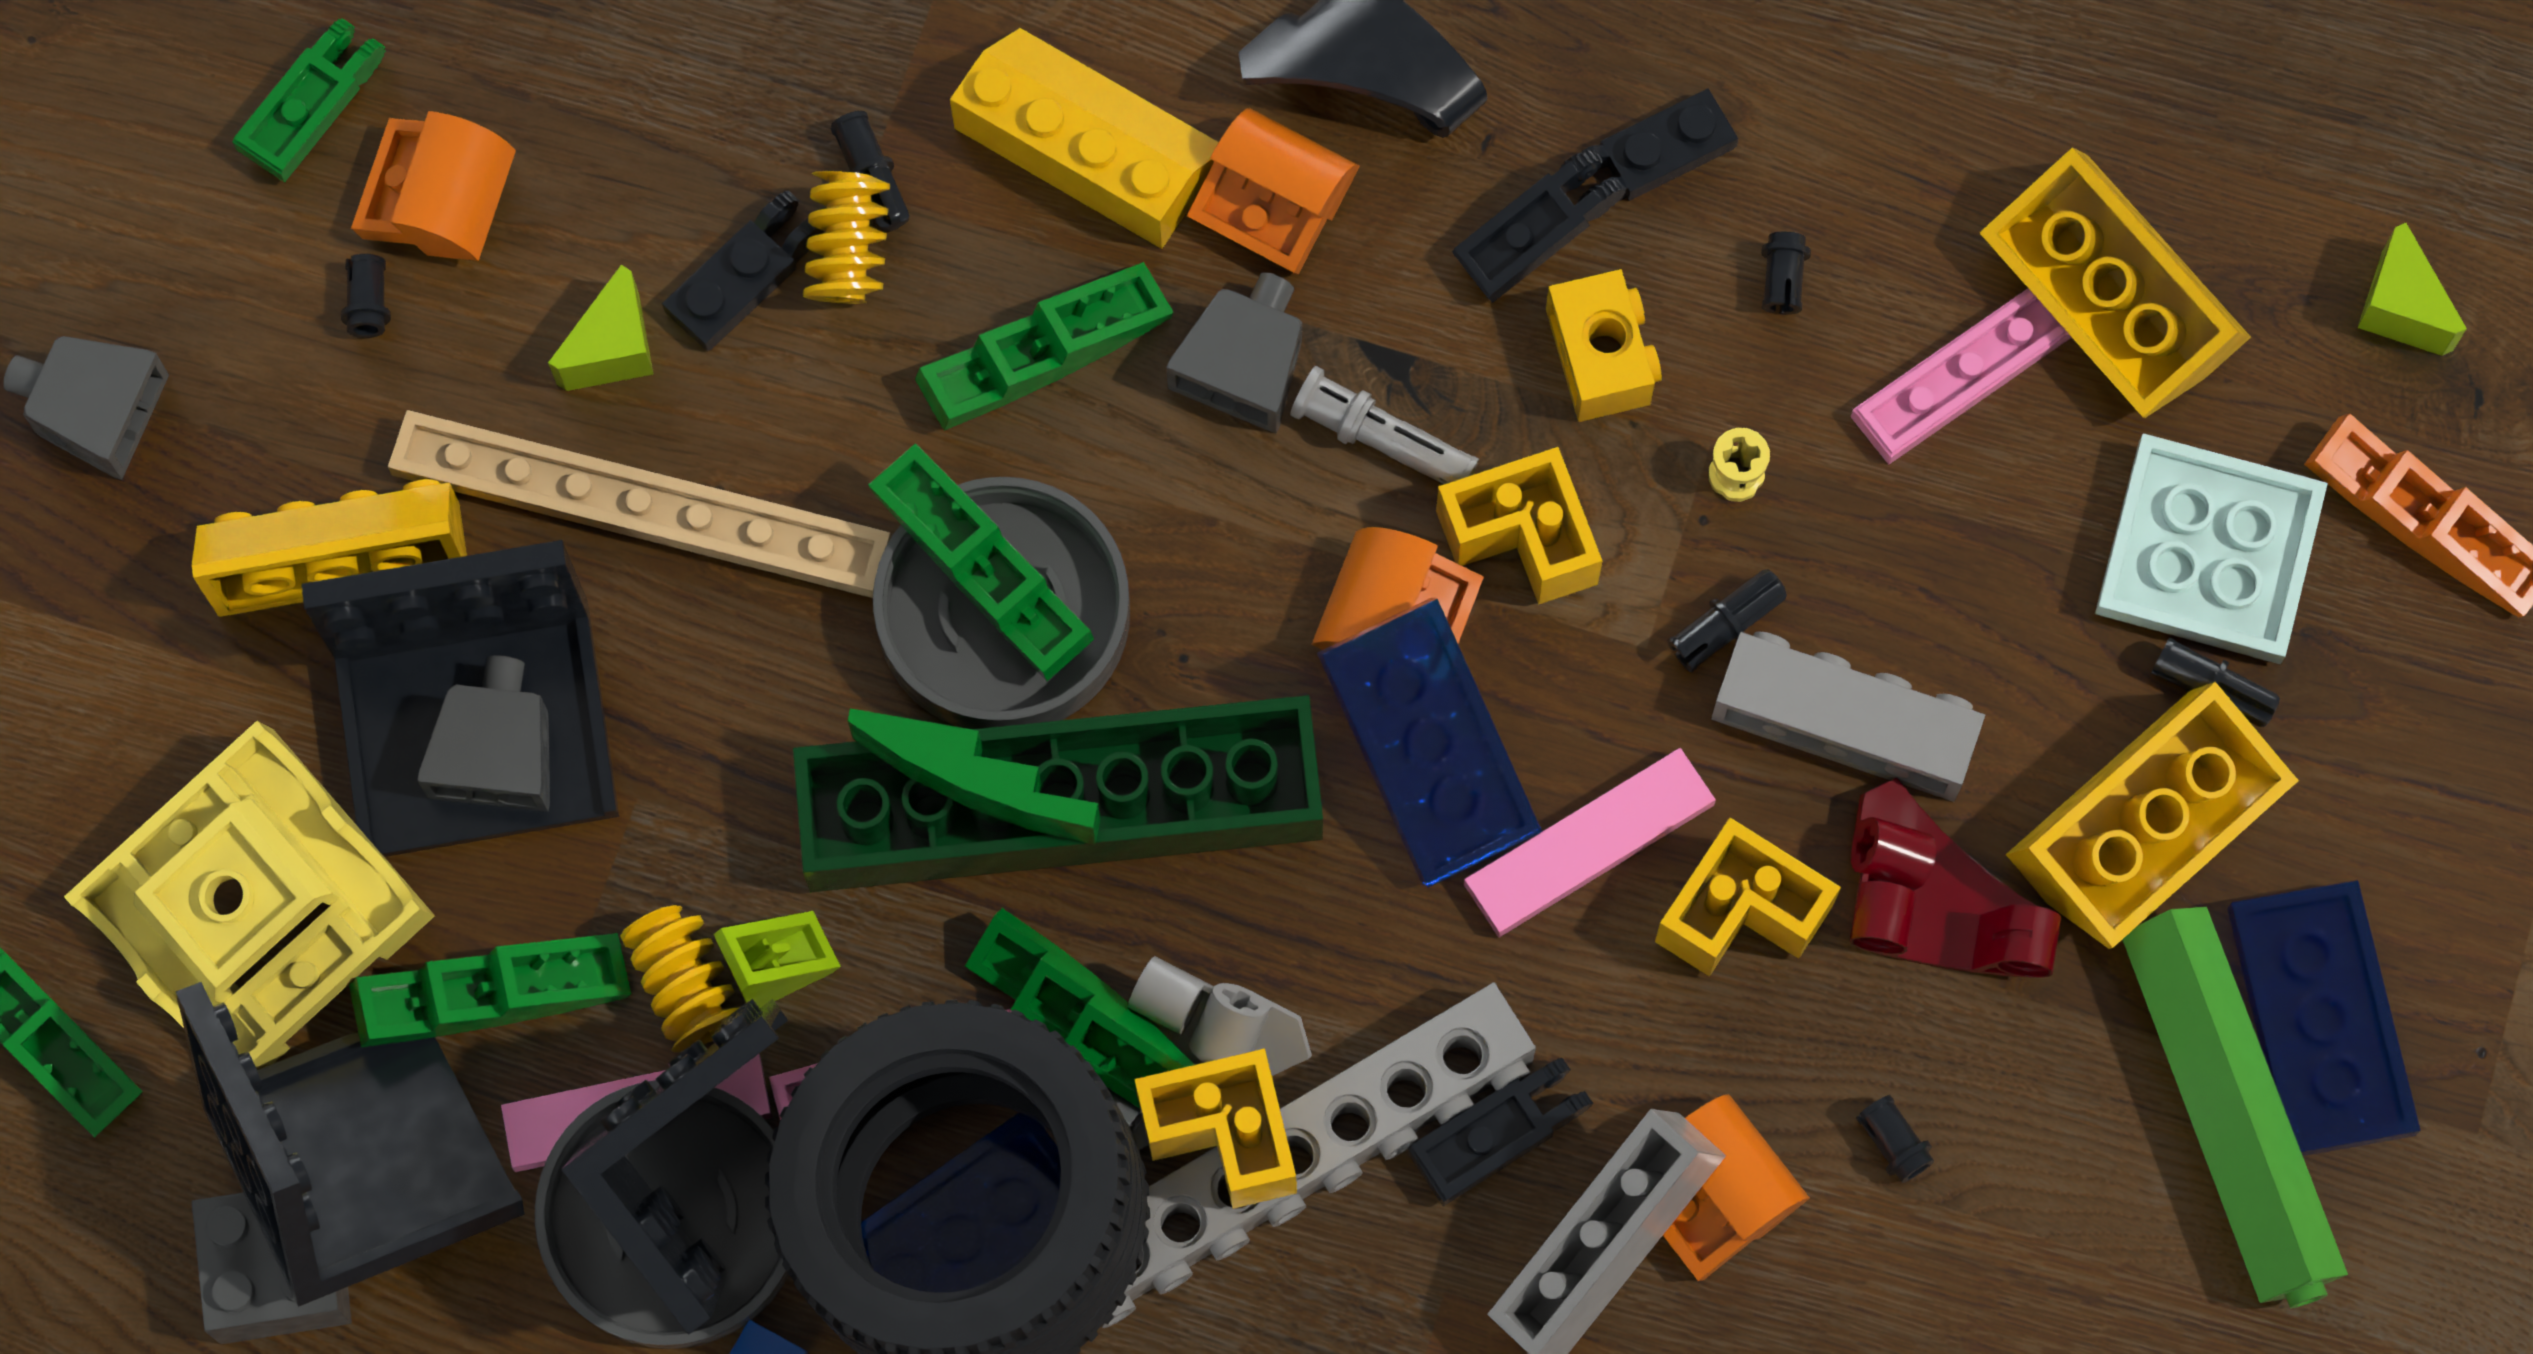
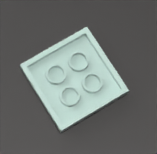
M2143 433L2137 446L2095 614L2281 664L2286 657L2328 483Z

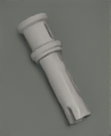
M1314 366L1292 406L1290 416L1298 420L1306 416L1337 432V440L1347 444L1349 442L1354 444L1358 440L1402 464L1435 479L1443 485L1473 475L1479 458L1458 450L1427 432L1374 406L1376 400L1371 398L1372 394L1364 390L1357 394L1324 377L1325 370L1318 366Z

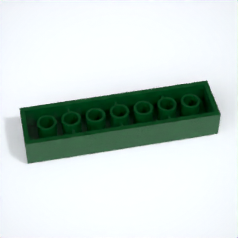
M1309 695L972 729L978 730L982 744L981 757L1037 766L1041 780L1040 793L1098 803L1100 825L1096 845L1029 830L966 807L907 777L856 741L793 748L802 866L810 892L1323 840V813Z

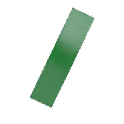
M1142 262L1038 302L1032 315L980 334L974 347L920 367L915 381L945 431L1005 406L1066 377L1168 321L1174 312L1147 266Z
M916 443L868 484L875 496L929 557L1046 681H1049L1095 640L1091 630L1049 589L1045 578L1002 536L999 527Z
M850 708L847 721L852 739L907 777L966 807L1023 828L1096 845L1100 825L1098 803L1040 793L1041 780L1039 768L1037 766L981 757L982 744L978 730Z
M1004 908L994 915L965 964L966 968L1016 1000L1010 1009L1011 1011L1017 1010L1031 1021L1036 1019L1044 1023L1049 1032H1058L1070 1046L1073 1045L1081 1052L1083 1058L1091 1064L1107 1088L1139 1109L1134 1079L1195 1065L1146 1017L1127 1007L1128 1002L1109 985L1056 944Z
M618 933L496 946L489 955L429 961L416 971L356 977L349 985L361 1047L427 1039L498 1027L626 999L631 995Z
M0 947V1042L95 1138L143 1091Z

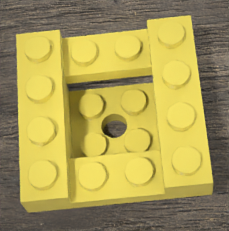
M259 721L251 725L64 896L71 906L75 907L94 923L120 951L134 970L138 979L136 981L148 997L169 1013L183 1028L176 991L202 982L213 1006L222 1002L225 1003L238 1035V1040L233 1043L239 1054L249 1052L257 1070L274 1064L290 1049L286 1041L378 957L388 960L435 917L431 910L275 730ZM237 880L243 890L242 902L234 912L220 915L214 906L215 891L223 882ZM322 902L330 905L241 988L234 983Z

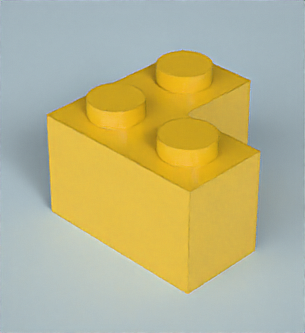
M1559 447L1438 486L1436 513L1455 563L1464 566L1517 548L1538 605L1598 585L1603 561Z
M1729 818L1660 922L1655 942L1709 977L1743 925L1751 928L1799 959L1832 909L1841 887L1734 819Z
M1265 1048L1134 1079L1152 1161L1217 1146L1232 1209L1297 1194L1296 1173Z

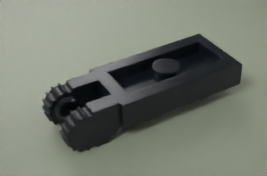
M1709 88L1600 141V145H1592L1582 150V152L1584 153L1591 149L1595 150L1603 162L1597 171L1608 166L1614 177L1605 181L1607 182L1614 178L1618 179L1626 189L1620 201L1625 198L1631 201L1734 150L1737 147L1739 138ZM1582 152L1578 154L1576 153L1574 156L1564 161V164L1561 165V168L1568 164L1570 161H1573L1576 158V156H1579ZM1595 185L1589 188L1585 193H1583L1582 196L1579 197L1580 199L1578 200V202L1581 201L1593 190H1595L1599 185Z
M1591 149L1584 153L1582 152L1551 176L1549 173L1454 248L1452 251L1454 256L1492 303L1590 226L1589 221L1601 217L1624 196L1623 194L1626 192V189L1616 178L1599 185L1576 205L1565 194L1578 188L1601 167L1602 159L1595 150Z
M789 190L780 193L772 202H769L761 210L755 222L750 220L662 303L664 312L707 352L712 350L796 270L795 264L810 251L806 247L808 238L824 233L823 230L809 224L807 218L788 235L782 247L770 238L783 226L784 222L793 216L799 205V200Z
M1562 1057L1555 1061L1553 1060L1522 1081L1518 1078L1514 1079L1505 1087L1495 1091L1408 1147L1407 1153L1443 1207L1552 1138L1554 1131L1567 1125L1592 1107L1594 1103L1585 1091L1567 1097L1557 1107L1542 1115L1531 1097L1559 1084L1571 1071Z

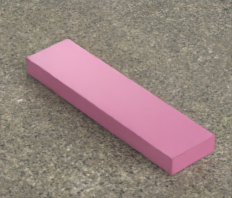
M2028 288L1854 408L1851 418L1889 465L2072 337Z
M1679 748L1464 880V886L1499 938L1714 806L1716 799L1685 753Z
M759 1053L715 1088L739 1098L764 1119L772 1118ZM664 1071L501 1105L512 1169L515 1172L543 1167L562 1133L588 1107L622 1088L642 1083L644 1080L648 1082L654 1081Z

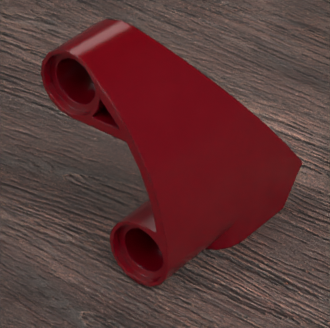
M1894 778L1860 795L1851 849L1852 868L1855 872L1860 873L1849 940L1853 946L1891 958L1959 971L2028 978H2045L2053 975L2061 915L2050 909L2039 907L2020 896L1971 858L1939 828L1898 778Z

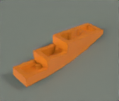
M2350 413L2338 417L2304 465L2324 482L2328 483L2330 487L2409 548L2518 618L2524 617L2533 605V545L2467 487L2453 490L2408 450L2396 454Z

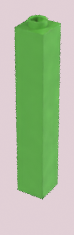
M2208 908L2170 909L2138 925L2122 939L2259 1302L2265 1303L2287 1299L2290 1308L2313 1303L2328 1296L2324 1285L2348 1275Z

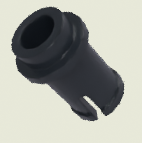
M1786 231L1774 232L1769 234L1768 243L1762 246L1761 255L1767 258L1765 292L1762 301V309L1764 311L1774 313L1776 305H1780L1779 314L1783 315L1797 314L1802 311L1803 303L1801 302L1804 261L1810 259L1811 249L1805 246L1806 237L1804 235Z
M374 254L353 255L351 259L347 258L345 260V269L347 270V307L341 310V321L347 325V332L352 336L360 338L377 337L385 332V325L391 321V311L384 307V271L386 270V261L384 258Z
M1887 1095L1865 1108L1856 1117V1120L1860 1125H1863L1889 1163L1885 1169L1889 1176L1896 1174L1900 1181L1905 1183L1921 1174L1934 1163V1159L1929 1154L1932 1146L1928 1140L1923 1142L1919 1140L1894 1104L1895 1101L1892 1096Z

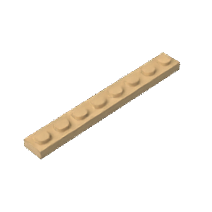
M410 410L406 411L388 464L391 475L411 481L431 479L439 481L440 484L450 482L454 492L873 598L874 582L879 562L891 539V533Z

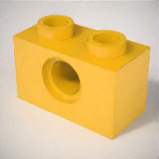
M1622 269L1549 286L1546 312L1578 422L1651 405L1655 382L1662 380L1660 362L1654 345L1644 346L1638 327L1645 324L1643 304L1637 288L1627 289ZM1599 336H1609L1616 339L1620 343L1621 348L1613 353H1603L1596 350L1590 341Z

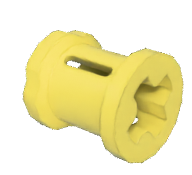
M1734 428L1721 435L1714 446L1713 461L1709 466V482L1712 489L1729 501L1742 502L1752 498L1756 494L1757 489L1763 485L1765 471L1770 461V449L1766 440L1758 432L1749 428ZM1739 442L1738 446H1733V444ZM1731 458H1739L1742 467H1749V470L1747 472H1739L1736 463L1729 462Z

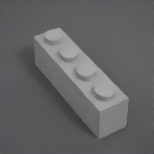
M1740 632L1716 700L1711 720L1888 780L1898 778L1905 786L1952 802L1955 801L1963 784L1985 718V714L1972 710L1973 705L1970 702L1951 694H1937L1935 698L1911 690L1912 685L1896 675L1877 673L1873 677L1852 670L1848 661L1830 653L1817 652L1814 656L1790 649L1788 641L1771 633L1755 632L1752 636Z
M1650 1109L1487 1315L1529 1354H1568L1726 1155L1681 1114Z

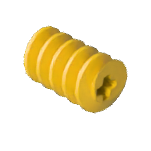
M841 171L812 172L813 175L828 183L811 188L810 198L827 208L809 214L808 223L825 231V233L809 237L806 247L810 251L824 256V258L806 263L805 273L822 281V283L806 287L803 291V297L831 303H867L865 301V294L883 290V283L866 276V270L885 265V258L869 252L868 245L886 240L887 233L869 226L871 219L888 215V208L872 202L871 195L890 190V184L871 175Z
M672 905L657 909L634 921L624 929L620 937L625 947L635 949L630 958L635 970L645 972L641 984L646 993L656 995L651 1003V1007L656 1016L666 1018L661 1029L666 1039L677 1041L672 1051L678 1053L685 1050L698 1039L704 1045L713 1041L711 1036L718 1029V1026L721 1025V1022L739 1008L723 1010L721 1004L735 993L731 984L712 987L710 981L725 970L722 962L716 961L702 964L700 960L714 947L711 938L694 941L690 938V935L704 924L701 915L681 918L680 912L682 907Z

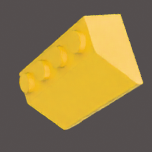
M1021 28L983 50L950 98L954 129L1160 249L1164 247L1192 206L1214 163L1210 157L1219 143Z
M2073 147L1980 232L1982 237L2143 418L2148 417L2203 381L2251 338L2087 154Z
M424 479L410 482L403 486L402 491L379 495L369 490L349 492L341 496L339 502L315 505L308 501L290 502L278 507L275 513L252 516L245 512L226 513L216 517L214 523L197 526L192 559L193 578L219 617L302 603L301 584L467 556L460 504L450 482L440 484L436 480Z
M2213 682L2190 690L2012 848L2006 856L2048 905L2110 949L2116 946L2299 780L2219 685Z

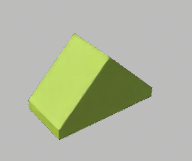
M2407 223L2395 227L2382 250L2358 328L2443 356L2455 349L2467 328Z
M623 265L618 268L548 362L556 385L562 389L570 391L653 375L639 292L632 271Z
M814 911L719 929L714 934L723 958L745 1003L753 998L760 1008L770 1000H779L834 973L841 967Z

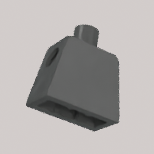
M1261 273L1250 298L1229 289L1218 291L1171 357L1166 367L1168 389L1276 434L1281 424L1302 344V321L1284 312L1294 292L1292 284L1277 275Z
M62 336L54 341L44 364L16 355L7 367L4 376V389L28 398L23 416L36 434L108 475L122 480L169 374L155 352Z
M489 656L486 658L482 687L453 685L448 689L418 775V783L428 799L549 812L548 710L540 695L520 692L525 667L524 662L507 656Z

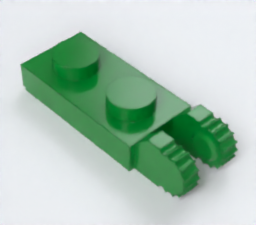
M343 18L338 19L336 22L334 21L312 49L307 47L235 135L232 143L236 151L285 183L360 90L359 85L366 83L374 70L378 68L386 52L384 50L385 46L373 38L368 39L353 54L345 66L340 69L333 63L337 62L343 51L351 43L354 37L355 26Z

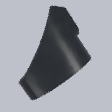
M1319 0L1301 16L1294 13L1280 16L1238 52L1244 85L1274 83L1310 84L1316 87L1323 86L1375 97L1413 111L1414 115L1428 131L1442 138L1448 137L1483 106L1488 99L1487 91L1482 81L1460 54L1432 25L1403 0Z

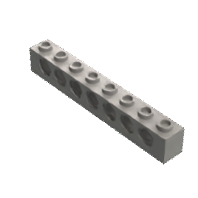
M1495 982L1280 1109L1289 1147H1300L1306 1150L1313 1160L1311 1166L1305 1172L1296 1174L1297 1194L1251 1204L1243 1208L1232 1209V1207L1225 1205L1219 1198V1192L1226 1184L1218 1147L1213 1148L1149 1186L1147 1202L1150 1207V1219L1145 1221L1149 1235L1147 1241L1143 1242L1142 1246L1144 1253L1143 1262L1135 1272L1137 1278L1134 1284L1128 1285L1124 1292L1126 1299L1123 1305L1117 1306L1116 1310L1112 1313L1114 1318L1108 1325L1103 1323L1101 1327H1110L1126 1318L1136 1309L1133 1300L1153 1288H1156L1159 1294H1164L1183 1284L1193 1275L1190 1266L1210 1254H1213L1216 1261L1232 1255L1250 1241L1246 1233L1267 1220L1270 1221L1273 1227L1289 1221L1306 1208L1303 1199L1324 1186L1329 1193H1334L1346 1187L1362 1175L1363 1172L1359 1166L1376 1155L1382 1153L1385 1160H1388L1403 1153L1408 1147L1419 1140L1415 1132L1435 1120H1438L1442 1126L1472 1107L1474 1104L1471 1099L1493 1086L1495 1091L1516 1078L1520 1081L1525 1079L1530 1074L1527 1065L1533 1062L1536 1047ZM1463 1047L1477 1055L1480 1065L1471 1073L1458 1074L1446 1066L1443 1057L1448 1051ZM1408 1080L1420 1086L1424 1093V1098L1413 1107H1400L1391 1101L1387 1091L1394 1083ZM1352 1113L1362 1117L1369 1129L1362 1138L1355 1141H1346L1339 1138L1333 1132L1331 1125L1337 1117ZM1174 1214H1189L1198 1221L1200 1228L1192 1239L1186 1242H1175L1165 1236L1162 1227L1165 1221Z

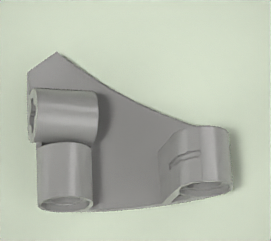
M1156 956L1152 957L1146 965L1128 1002L1127 1007L1146 1017L1195 1065L1265 1048L1271 1075L1273 1076L1308 1060L1312 1056L1301 1016L1239 985L1221 983L1212 986ZM1107 1088L1128 1123L1139 1150H1142L1149 1144L1141 1110Z

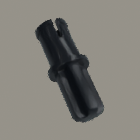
M854 111L847 113L831 124V132L837 139L850 169L849 172L871 175L890 184V190L871 195L872 202L888 208V215L872 219L875 228L880 231L892 232L909 221V212L891 173L894 168V162L892 158L883 155L868 121L867 112Z
M1769 569L1761 570L1722 601L1717 598L1712 599L1709 602L1710 610L1678 634L1668 638L1667 643L1671 650H1678L1674 655L1689 672H1694L1697 666L1733 639L1737 641L1740 632L1744 633L1747 628L1782 603L1787 597L1786 589Z
M2171 637L2151 674L2172 682L2187 691L2216 682L2246 719L2258 727H2265L2270 722L2280 701L2276 693L2227 669L2230 662L2223 660L2222 664H2219L2190 650Z

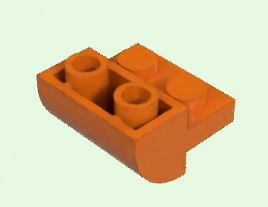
M1247 108L1231 123L1213 151L1210 159L1214 163L1187 217L1287 270L1299 274L1327 219L1332 221L1360 165L1267 116Z
M428 111L425 121L389 118L351 229L363 240L413 244L427 256L479 261L516 150L506 140L489 129L453 115Z
M1362 528L1356 531L1311 645L1365 671L1377 668L1429 694L1436 693L1441 690L1484 576L1437 554L1438 545L1425 539L1387 528Z
M1729 1094L1713 1099L1685 1117L1689 1123L1720 1149L1726 1157L1663 1234L1664 1238L1698 1281L1705 1280L1749 1243L1763 1237L1810 1199Z

